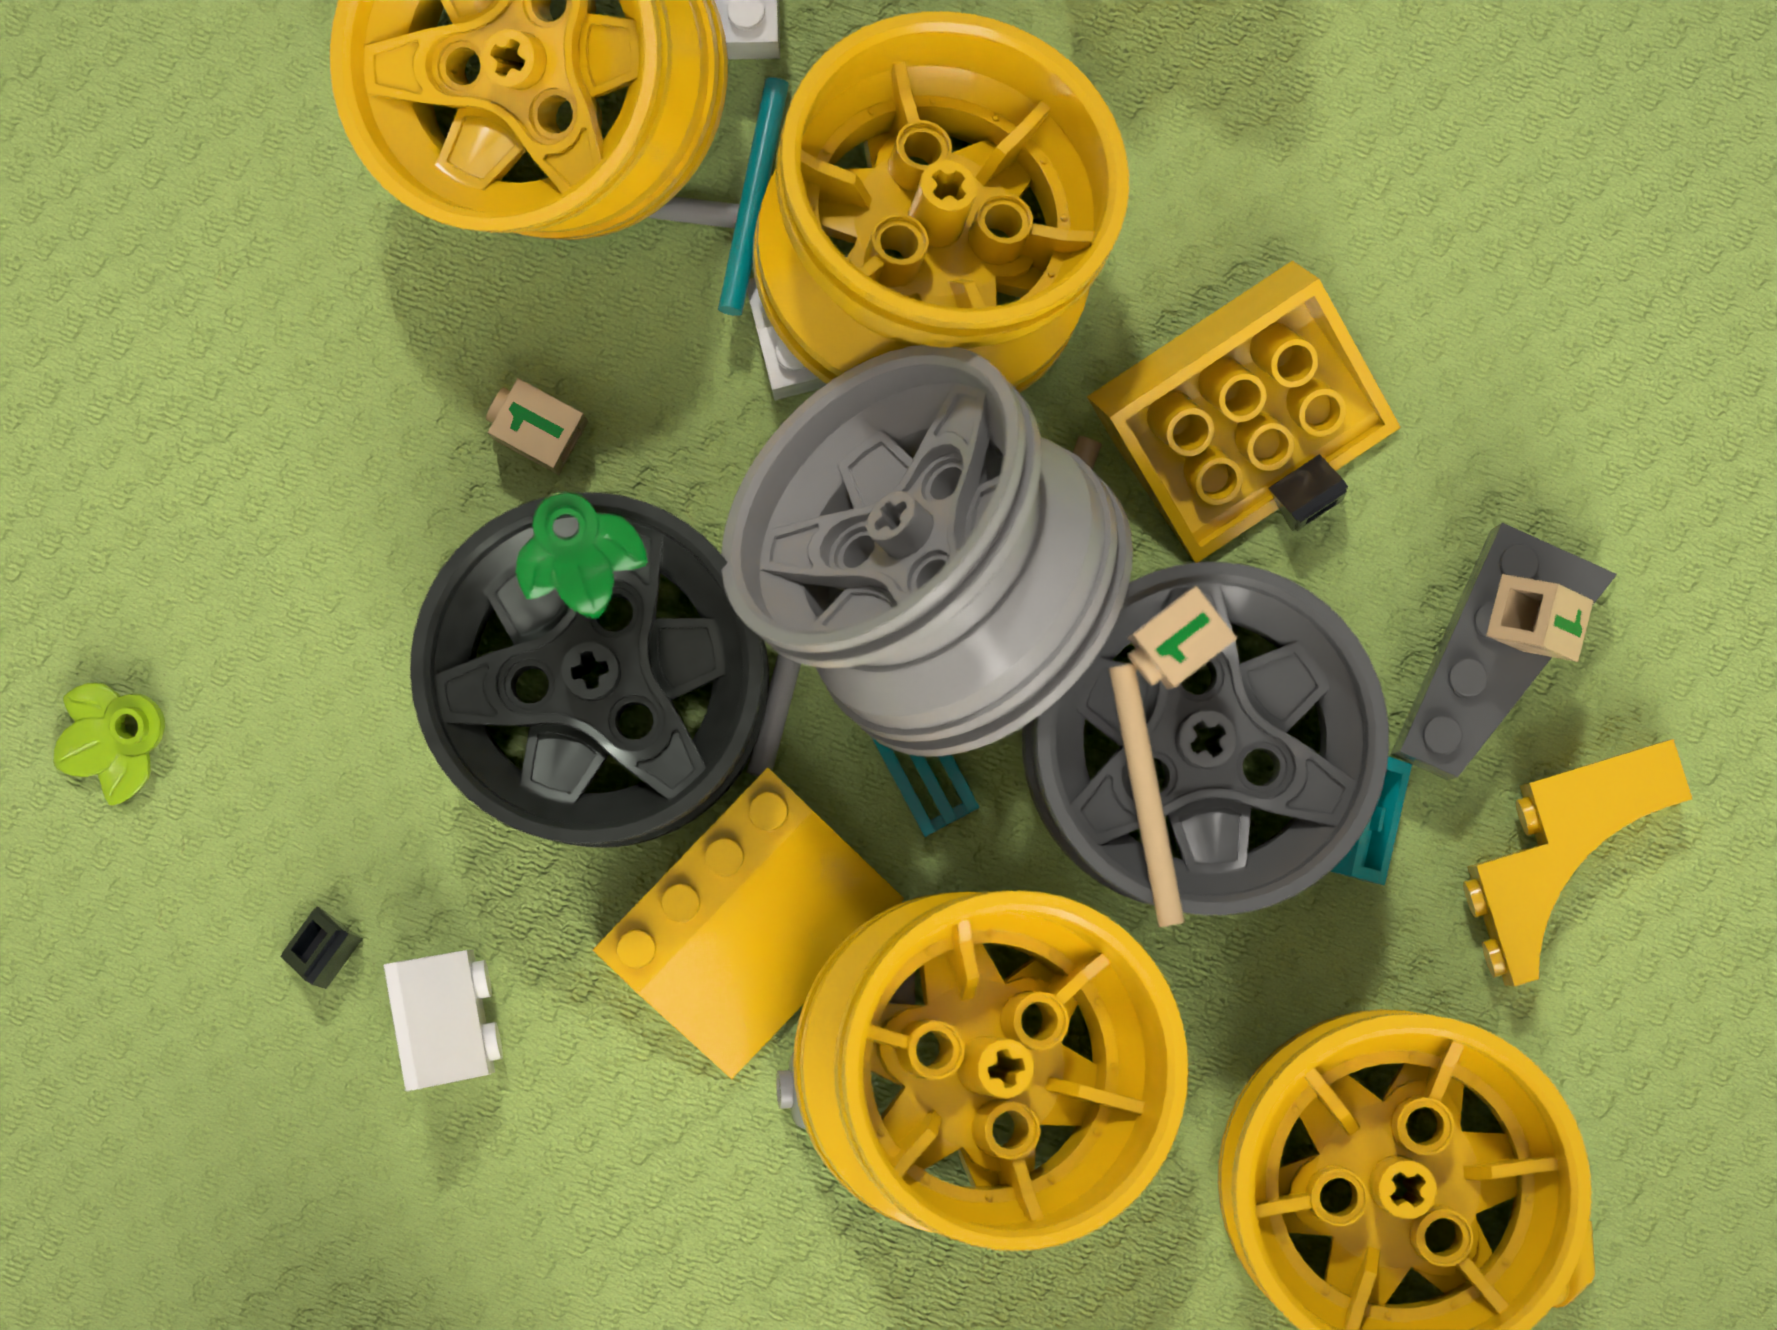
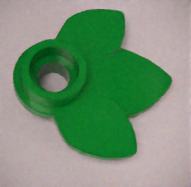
M568 491L557 492L546 497L535 510L532 522L534 536L518 552L516 576L526 599L539 598L556 588L561 599L572 610L594 619L602 615L610 601L614 584L613 571L633 570L647 564L646 549L634 527L623 517L615 514L596 513L592 504L577 493ZM563 514L572 515L578 520L576 532L568 537L559 536L553 530L554 521Z

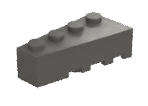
M1501 523L1491 529L1390 755L1445 780L1459 777L1552 658L1523 652L1486 636L1502 574L1560 584L1594 600V605L1616 577V573L1505 523Z

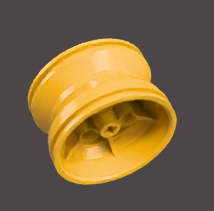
M338 0L330 41V72L338 114L356 154L373 177L400 202L430 219L462 229L493 233H517L525 236L556 240H581L615 233L639 223L668 203L691 179L713 142L720 124L728 83L726 38L715 0H619L626 18L595 14V0H566L567 4L564 13L555 21L550 13L551 0ZM445 8L452 24L437 27L442 11ZM476 53L481 64L480 72L477 78L472 83H469L466 78L465 68L469 58ZM628 86L620 114L611 130L603 139L600 130L602 111L596 98ZM565 101H568L573 110V118L569 127L561 132L556 123V114L559 107ZM433 105L458 108L446 139L437 123ZM526 151L549 177L538 181L510 183L502 180Z
M925 11L886 18L855 31L831 47L811 67L795 92L786 115L777 151L776 169L766 188L753 237L754 277L760 300L769 321L789 351L805 368L826 384L871 358L906 347L928 345L945 348L960 347L978 354L988 360L1021 393L1048 371L1067 346L1084 310L1090 286L1102 271L1121 231L1129 197V169L1120 130L1101 94L1069 59L1036 36L1010 24L969 13ZM949 136L969 142L972 145L952 153V144ZM862 142L864 143L868 168L842 169L834 166L852 148ZM908 157L921 158L929 165L914 163ZM1029 186L1043 211L1046 226L1033 223V215L1030 208L1021 199ZM988 229H999L1005 232L1010 238L998 237L992 234ZM828 236L855 243L848 256L845 257L834 246ZM884 250H896L901 253L904 259L892 258ZM996 292L1020 297L1021 299L1013 303L997 306Z
M1043 892L936 893L901 902L878 913L844 939L817 974L806 996L799 1017L794 1045V1085L803 1123L815 1150L840 1184L865 1205L896 1222L920 1230L938 1233L973 1246L994 1250L1023 1251L1061 1245L1089 1234L1122 1213L1140 1196L1164 1163L1176 1138L1187 1095L1188 1054L1184 1027L1172 992L1155 962L1129 933L1105 915L1068 898ZM982 943L1010 947L1032 958L1003 980ZM919 968L924 1005L888 1003L901 984ZM1034 1003L1040 1009L1043 1021L1038 1033L1030 1038L1022 1029L1021 1018L1026 1007ZM1077 1005H1079L1089 1031L1093 1062L1062 1044V1040L1068 1030L1069 1021ZM927 1032H932L939 1043V1054L931 1065L925 1067L918 1060L916 1047L920 1037ZM871 1072L902 1086L881 1116L874 1099ZM1006 1111L1014 1121V1132L1007 1143L999 1146L993 1137L992 1127L995 1119ZM1040 1125L1076 1126L1063 1146L1048 1161L1035 1169V1149L1040 1137ZM958 1151L971 1187L953 1185L927 1173L925 1169L953 1152Z
M1375 1009L1343 1014L1314 1024L1279 1046L1256 1069L1238 1095L1222 1136L1218 1159V1193L1224 1226L1231 1245L1243 1268L1255 1285L1300 1330H1530L1547 1314L1563 1293L1580 1260L1588 1234L1592 1191L1590 1168L1583 1138L1566 1101L1545 1073L1516 1047L1495 1034L1455 1019L1405 1010ZM1402 1063L1382 1100L1348 1075L1367 1067ZM1464 1085L1487 1105L1504 1133L1461 1131L1460 1123ZM1428 1107L1436 1116V1131L1427 1141L1414 1142L1407 1134V1119L1414 1110ZM1299 1117L1318 1154L1280 1166L1285 1143ZM1397 1173L1406 1176L1402 1183L1407 1192L1402 1197L1393 1194L1396 1186L1391 1179ZM1344 1178L1352 1189V1199L1349 1205L1337 1213L1325 1211L1320 1202V1192L1323 1186L1329 1180ZM1514 1197L1508 1226L1494 1253H1492L1476 1219V1214ZM1437 1219H1450L1455 1227L1456 1236L1454 1243L1443 1252L1430 1251L1425 1243L1427 1227ZM1288 1233L1332 1236L1324 1280L1306 1264L1296 1250ZM1411 1267L1444 1293L1432 1299L1415 1303L1386 1304Z

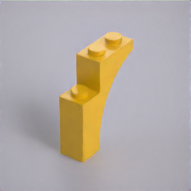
M1674 739L1519 785L1523 798L1515 802L1517 814L1527 836L1535 834L1538 845L1467 866L1471 880L1463 882L1464 893L1470 911L1474 918L1483 915L1490 940L1482 942V948L1487 966L1493 978L1502 975L1504 985L1513 987L1538 980L1543 936L1551 911L1575 870L1600 844L1626 825L1650 813L1693 799Z

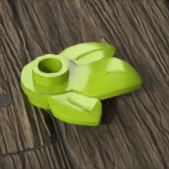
M97 682L85 683L75 687L63 696L65 708L75 722L66 728L56 741L53 756L54 766L71 776L89 777L97 774L107 803L109 805L123 803L138 793L150 778V751L157 747L163 737L165 730L164 714L151 698L142 694L131 693L121 696L106 684ZM128 714L133 716L138 723V731L135 736H131L125 726V718Z

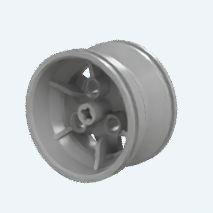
M919 345L887 352L849 369L816 391L781 424L753 461L735 495L723 535L721 555L727 561V564L722 569V576L728 599L742 621L782 656L800 664L816 667L834 702L868 735L880 744L905 754L946 756L983 747L1022 728L1054 704L1080 678L1103 647L1122 609L1131 576L1133 545L1127 515L1114 492L1080 457L1052 441L1040 437L1037 421L1026 400L988 360L960 347L945 348Z

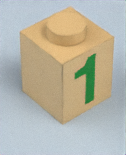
M517 378L511 391L504 387L501 388L486 415V420L492 423L487 433L494 441L557 475L561 473L588 423L587 418L582 412Z
M1502 574L1486 636L1523 652L1578 662L1594 600L1560 584Z
M1195 586L1127 637L1136 648L1128 654V657L1151 686L1160 680L1167 689L1176 687L1235 641L1237 637L1199 588Z

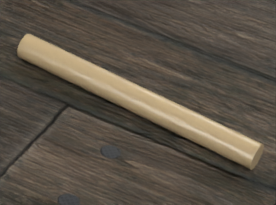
M1134 664L1109 668L1158 925L1159 927L1184 923L1136 668Z

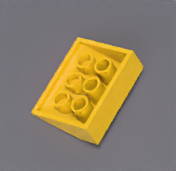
M1293 260L1087 396L1115 446L1194 563L1200 562L1278 510L1279 507L1268 488L1320 454L1337 471L1401 428L1320 279Z
M767 767L594 947L593 951L639 996L727 1076L733 1079L802 1007L817 974L842 941L860 925L878 913L901 903L904 898Z

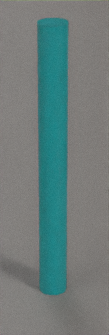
M770 77L765 79L718 306V310L727 315L739 316L743 313L753 264V237L757 217L771 176L789 83L780 78Z

